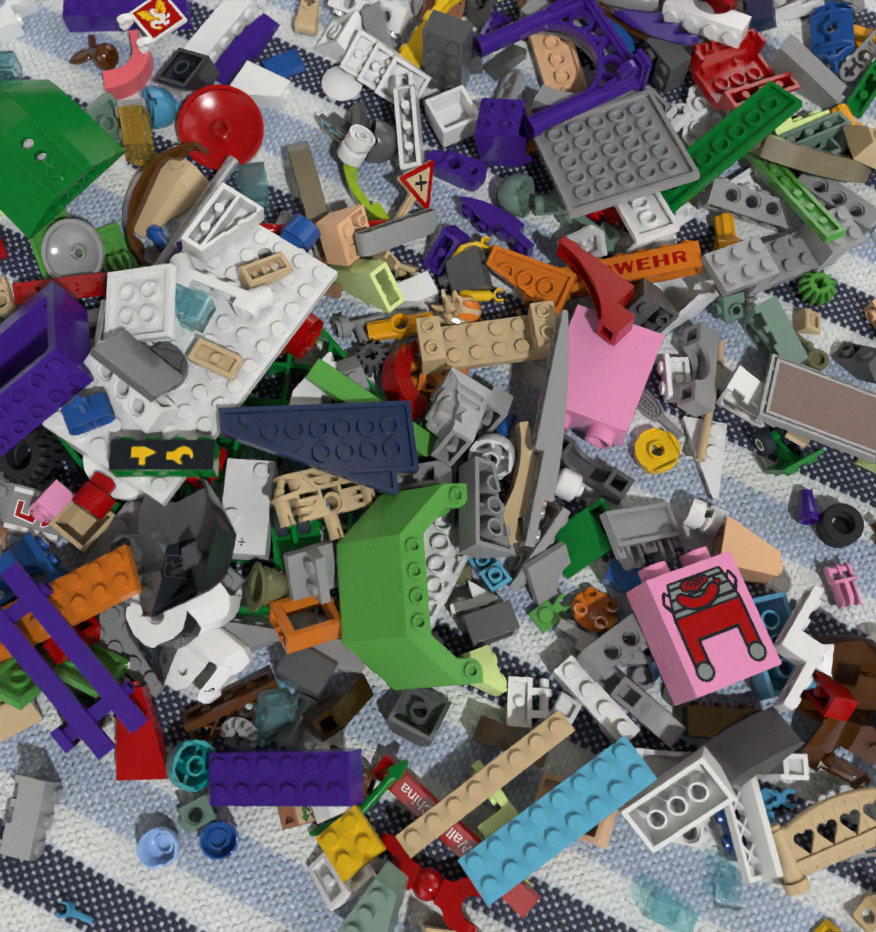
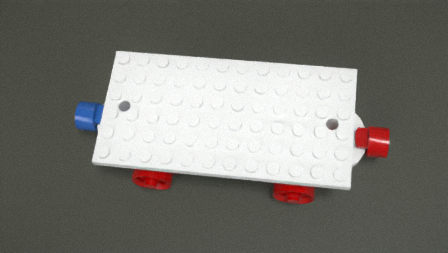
M293 214L282 228L280 236L258 224L204 263L184 250L180 252L186 253L191 257L196 271L203 274L206 272L211 273L226 283L227 281H232L242 289L244 288L238 279V268L265 257L282 252L294 270L293 273L269 285L275 299V304L273 307L262 310L257 321H250L236 316L231 303L196 290L193 298L175 291L173 339L141 343L148 349L154 348V345L171 344L178 347L187 359L200 337L243 357L245 362L234 381L231 382L189 362L187 359L189 370L184 383L176 390L164 393L178 410L163 431L147 434L137 426L135 420L122 409L120 403L106 391L105 386L96 377H94L93 382L78 394L81 397H88L97 393H106L116 416L113 422L81 435H70L61 409L75 400L74 397L43 422L42 425L65 440L74 450L83 455L84 470L89 478V482L85 481L71 499L73 504L96 520L103 521L116 504L115 499L134 500L145 496L153 498L163 506H166L180 486L190 483L199 490L204 488L199 477H115L108 470L111 440H120L121 437H132L136 440H145L146 437H158L161 440H171L172 437H184L187 440H197L198 437H210L216 440L219 435L218 408L240 407L278 356H282L287 352L297 359H302L311 351L323 328V320L311 312L338 277L337 271L307 254L321 236L319 229L311 220L300 214ZM278 262L275 263L277 269L280 270L281 267L279 266ZM267 267L266 269L268 270V272L272 273L270 268ZM219 446L218 474L222 470L228 455L227 450ZM216 477L203 478H205L208 481V483L211 484Z

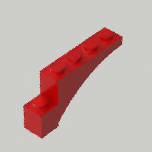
M563 236L558 241L556 255L577 274L585 285L597 314L598 327L596 333L615 346L632 329L635 316L623 307L631 301L635 287L628 280L616 274L610 267L597 260L594 255L578 246L576 242Z

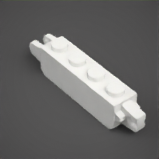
M414 72L408 73L409 85L404 86L402 85L401 74L395 75L396 87L393 88L399 163L402 173L424 163L419 94L415 84Z

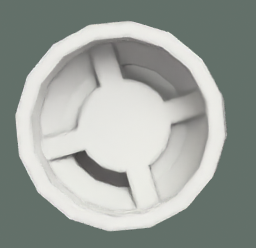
M352 125L337 149V154L341 161L349 166L359 167L375 143V137L372 132L362 125Z
M693 497L684 515L682 525L693 530L699 528L702 534L714 538L723 521L725 510L714 505L707 507L706 502Z

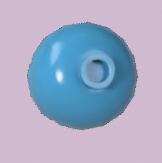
M145 86V89L142 90V98L147 100L151 129L158 130L170 126L175 120L176 113L179 112L178 101L174 100L172 94L166 88L161 86Z

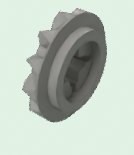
M231 717L222 725L220 736L225 739L224 744L231 746V750H253L258 745V731L247 719Z

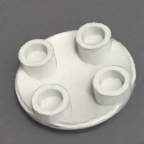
M340 65L330 68L324 74L322 89L330 101H347L359 98L363 83L358 81L352 74L340 68Z

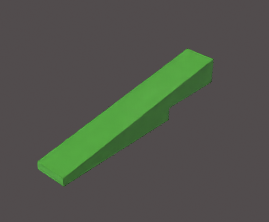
M320 358L316 360L305 379L337 403L383 402ZM413 422L418 460H422L430 455L437 437Z

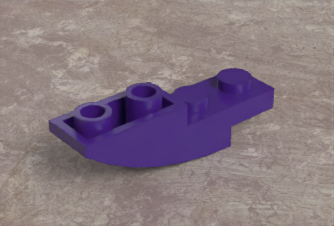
M462 197L460 199V213L465 219H470L479 232L485 233L488 237H491L496 232L498 238L503 242L506 241L514 252L528 257L532 255L534 244L523 235L524 224L516 217L482 200Z

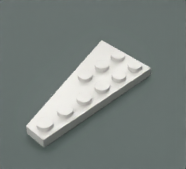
M459 508L456 526L446 525L448 516L446 514L443 517L436 518L423 533L431 631L470 557L459 554Z

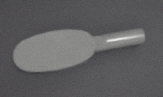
M644 389L637 409L647 419L654 422L658 421L679 440L684 434L664 415V409L659 401Z

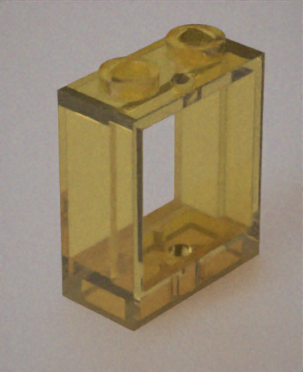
M142 105L119 106L126 161L133 162V166H144L155 156L149 108Z

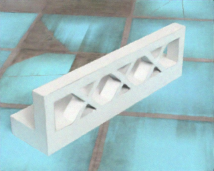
M754 776L741 788L737 784L732 787L737 800L724 807L744 884L784 876L757 776ZM735 808L739 812V821L736 819L735 816ZM742 835L746 838V847L743 845ZM750 862L752 863L754 868V876H751V872L749 869Z

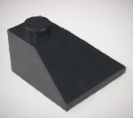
M178 48L155 77V80L184 90H199L213 85L220 76V73L208 55Z

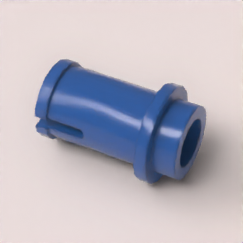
M152 225L146 231L147 237L154 242L161 253L168 244V240L164 236L161 227Z
M508 412V415L494 429L493 433L503 435L509 439V432L517 417Z

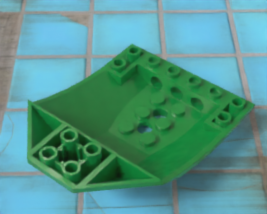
M49 79L0 80V210L31 239L125 154L126 150L74 100ZM26 139H32L34 141V144L30 149H24L22 147V144ZM42 153H46V159L38 162L37 157Z

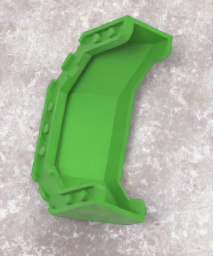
M466 483L439 484L400 491L397 496L380 495L336 544L342 644L356 654L370 670L379 675L392 690L483 683V671L479 661L474 658L457 659L431 635L423 533L436 518L443 517L449 513L450 509L460 508L466 503Z

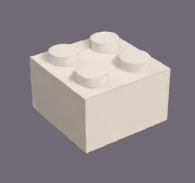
M463 85L425 100V116L443 148L474 135L479 112Z

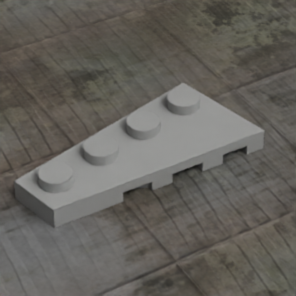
M554 502L547 503L544 518L539 523L538 529L541 530L539 542L535 543V547L523 546V554L516 556L508 571L512 581L506 585L516 592L524 587L528 581L523 565L551 547L559 529L563 528L568 522V516L571 512Z

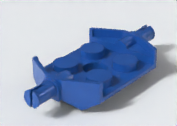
M826 0L825 5L817 7L810 14L811 53L821 62L829 64L831 72L834 73L833 68H835V75L839 73L838 63L855 52L853 7L846 2ZM830 26L837 27V29L833 32L826 31V29Z

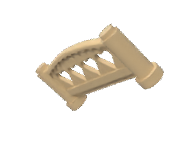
M876 787L849 790L825 798L799 813L783 827L778 822L770 824L784 875L782 877L784 880L782 886L787 896H796L811 888L807 875L876 846V821L863 812L865 804H872L876 800ZM853 809H856L859 813L856 833L840 822V816L844 813L849 814ZM829 819H833L836 823L833 843L817 832V826L820 823L826 824ZM806 829H811L813 833L810 853L794 842V835L797 833L803 834Z

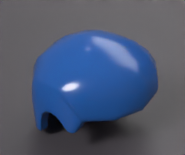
M222 819L208 823L200 834V848L205 856L213 860L227 859L237 850L239 844V833L235 825Z

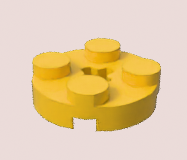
M651 428L639 435L633 446V455L636 463L646 473L651 475L670 471L676 465L681 449L677 438L669 431L659 430L660 428ZM653 446L657 449H662L660 456L652 453Z

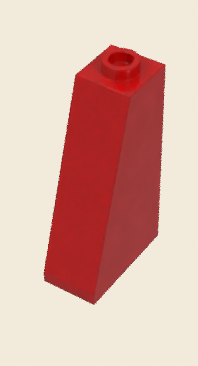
M139 680L129 681L135 688L130 698L149 720L131 734L116 716V781L168 779L165 767L168 752L148 685H140Z

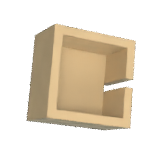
M71 500L48 524L87 555L116 515L110 511L103 521H98L73 504Z

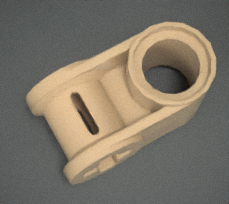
M301 0L295 20L296 33L317 36L321 16L319 0Z
M2 275L0 278V318L6 320L18 310V307L15 305L12 287L7 277Z

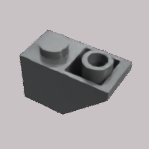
M844 342L832 355V359L857 380L876 384V348Z

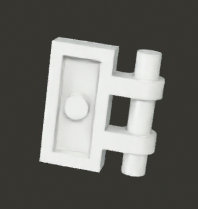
M508 676L506 725L515 728H531L532 718L538 719L539 725L551 716V712L548 711L549 697H551L549 679H540L539 688H533V678ZM532 696L539 697V710H532Z

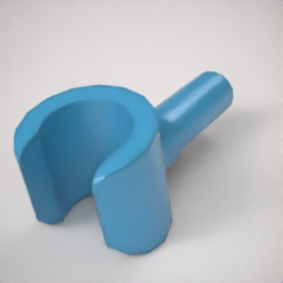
M71 901L60 902L66 905V913L55 912L59 918L73 917L92 924L94 920L93 917L76 910L75 904Z

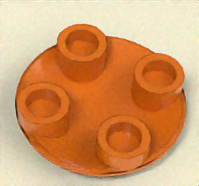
M587 587L574 597L571 604L572 615L576 622L584 629L598 633L610 630L617 622L618 603L605 593L598 591L595 587Z

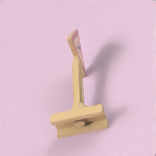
M428 160L397 177L398 182L408 192V195L394 219L407 215L414 202L422 210L429 209L434 160ZM389 250L371 256L359 257L368 260L386 261L390 270H397L400 262Z

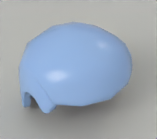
M164 826L155 827L147 831L138 841L136 854L140 862L149 869L167 866L177 857L180 850V842L173 830Z

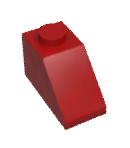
M815 669L812 675L816 687L803 690L802 692L824 717L847 722L859 701L845 686Z

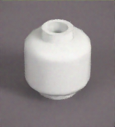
M566 467L559 470L555 495L566 501H572L575 496L580 498L585 488V485L582 484V475Z

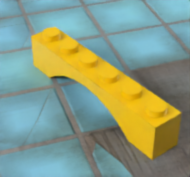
M435 0V6L432 10L429 9L425 13L421 25L413 29L410 40L407 44L404 43L400 47L398 53L423 70V28L431 12L435 9L447 14L450 9L463 0Z

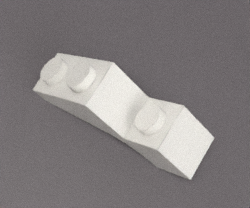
M39 0L5 1L4 5L0 8V41L2 44L25 35L21 27L25 24L21 18L39 11L40 9L36 3Z

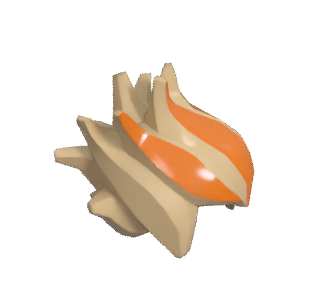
M441 289L443 304L431 305L440 315V324L443 326L473 323L480 319L482 313L479 303L474 298L467 295H458L456 290H453L452 296H447L445 290Z

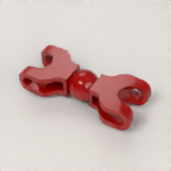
M381 833L379 838L392 853L393 865L409 877L406 890L410 891L412 889L414 895L421 901H434L433 904L442 910L443 919L450 929L456 932H477L475 924L464 917L462 912V903L467 897L477 896L482 898L470 878L463 877L457 881H451L447 878L443 880L440 872L435 868H422V865L415 862L413 857L410 858L395 836Z

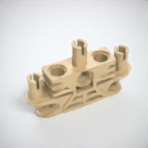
M312 468L274 478L273 482L277 483V488L274 492V499L270 501L269 505L275 506L280 528L296 525L297 523L293 516L297 514L300 517L298 519L299 523L324 518L329 541L345 536L338 514L371 506L377 497L374 489ZM285 484H288L290 492L289 494L284 495V486ZM347 485V488L341 489V486ZM326 490L327 494L322 495L321 491ZM307 495V498L300 499L299 496ZM326 501L329 503L330 509L327 508Z

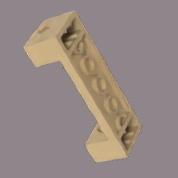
M553 300L530 303L528 315L451 326L441 327L439 316L417 318L416 337L422 375L448 372L452 367L457 370H466L548 358L556 321Z

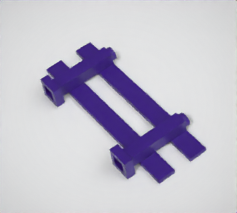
M16 561L0 574L19 598L17 602L5 611L0 606V642L68 722V724L63 722L50 733L64 752L68 753L81 741L78 738L80 737L97 759L100 760L116 747L114 742L97 723L101 718L112 710L131 734L149 719L130 698V695L135 691L134 686L127 679L120 684L115 680L49 600L51 594L54 593L50 584L43 581L37 585L20 563ZM30 612L100 695L101 699L88 710L85 709L17 627L16 623Z

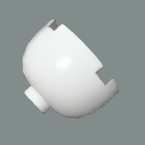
M489 433L479 437L471 446L468 454V460L477 456L495 462L498 480L503 479L504 476L511 472L516 458L515 448L510 440L497 433Z

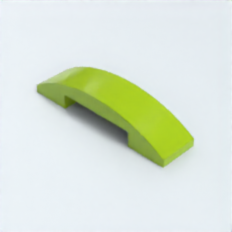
M343 162L346 186L354 204L364 205L368 220L387 219V221H390L381 204L377 202L371 205L357 184V181H359L358 168Z

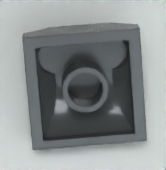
M425 688L404 689L387 718L386 724L393 733L418 746L430 747L452 702Z

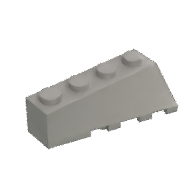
M474 456L459 466V483H466L467 501L459 508V554L478 559L514 556V546L510 547L508 538L511 535L510 528L505 525L503 513L506 512L505 506L499 499L498 492L501 489L495 462Z

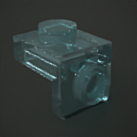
M732 865L718 866L712 876L713 906L737 911L741 909L742 875L740 869H736Z

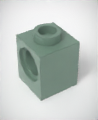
M209 794L178 808L180 813L177 816L179 824L183 830L187 829L188 833L195 832L208 823L221 818L216 806H210ZM196 807L201 808L203 812V817L199 822H195L192 819V811Z

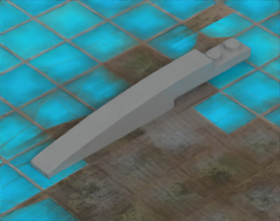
M562 310L556 316L529 451L538 452L520 540V545L525 547H535V543L539 542L541 530L538 529L539 523L545 515L543 503L554 501L568 390L569 328L567 310Z

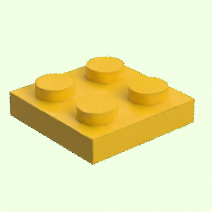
M357 805L350 808L315 838L342 882H347L386 849Z

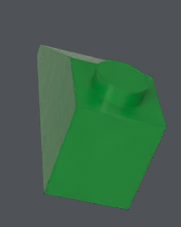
M876 58L845 104L852 115L859 119L862 118L876 96Z

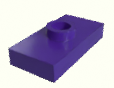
M493 10L480 34L485 35L508 25L512 18Z

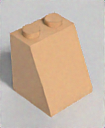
M726 517L722 521L713 539L711 557L730 551L743 580L750 583L765 585L781 574L783 561H780V551L733 518Z

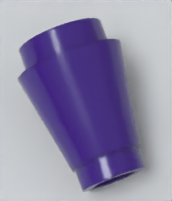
M810 489L800 490L798 492L797 519L800 520L802 525L817 524L821 513L813 491Z

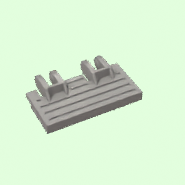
M669 502L606 511L599 515L616 560L620 561L621 567L625 571H631L634 567L643 568L646 562L644 555L651 554L654 563L661 561L674 562L676 558L674 550L682 547L679 536L682 534Z

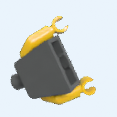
M484 236L481 242L473 241L461 244L457 248L451 259L446 261L447 274L438 277L441 288L444 289L451 286L452 291L456 290L459 295L470 296L476 301H490L491 299L495 303L504 301V299L496 297V293L504 292L503 289L498 288L494 292L490 291L493 289L489 269L486 267L485 253L490 252L493 245L485 246L483 244L489 242L490 237Z

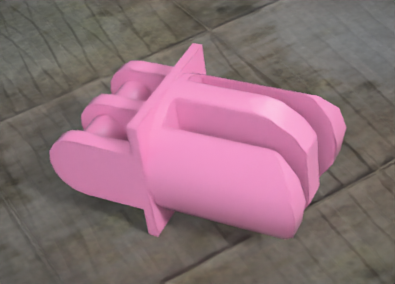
M844 562L843 565L834 564L831 568L825 566L824 574L828 583L826 587H831L837 609H843L853 604L861 605L862 601L854 581L857 576H854L850 563ZM833 574L836 575V581L834 580Z

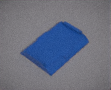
M295 48L261 61L265 69L283 78L306 70Z

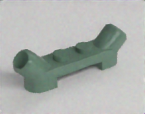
M555 187L549 194L535 196L533 207L534 213L537 216L554 215L564 226L570 227L575 232L581 230L586 225H594L604 231L607 255L602 258H612L615 255L614 245L620 240V235L606 221L599 227L584 215L570 219Z

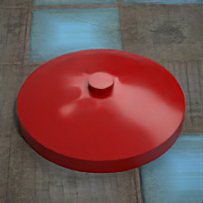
M215 84L197 90L185 101L178 117V133L182 144L199 142L209 150L208 155L199 151H191L188 154L199 165L213 171H218L227 156L230 155L239 162L235 168L236 170L252 161L259 152L264 138V123L257 104L248 94L233 86Z

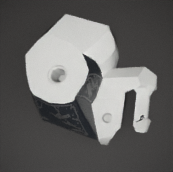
M221 582L207 593L155 617H139L142 615V608L139 603L140 593L132 597L131 605L126 609L128 636L161 685H167L173 691L187 688L206 667L208 662L216 664L217 670L198 694L197 700L203 704L212 703L220 697L221 690L238 672L245 671L253 661L250 647L223 628L237 614L242 597L230 596Z

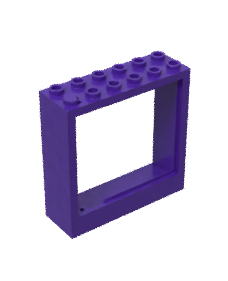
M53 280L0 324V388L5 385L0 390V457L94 381L90 369L84 364V361L91 352L88 312Z

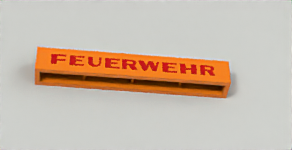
M685 240L672 246L665 244L652 250L640 249L627 255L620 253L607 259L596 258L623 279L628 280L633 286L643 278L651 283H658L698 275L703 272L698 240ZM569 266L561 268L576 274ZM578 276L567 300L590 296ZM523 293L525 306L529 308L530 303H533L534 300Z

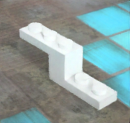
M817 585L804 590L773 644L778 654L796 666L773 706L781 713L798 707L801 702L800 695L803 689H806L813 680L811 676L813 671L824 661V656L822 655L826 647L803 632L810 623L808 617L811 612L815 611L822 601L820 596L824 590Z

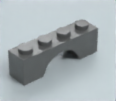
M564 433L560 468L566 467L579 473L583 477L582 483L618 506L635 480L616 467H607L594 461L580 449L574 439Z

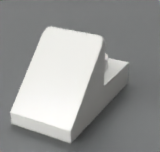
M467 580L471 599L467 600V597L454 599L453 604L449 605L451 617L467 614V610L480 606V609L489 607V603L497 600L498 597Z

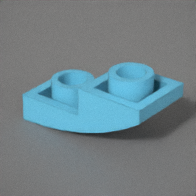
M469 557L467 562L471 564L472 569L491 593L512 581L510 575L496 558L478 559Z

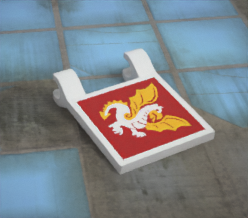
M147 0L131 12L119 15L117 22L120 28L126 31L135 21L146 34V37L139 38L136 41L140 52L146 54L155 43L185 24L187 18L171 0Z

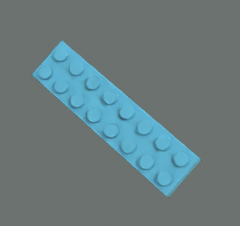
M624 735L461 857L458 862L487 906H490L655 782L657 777Z

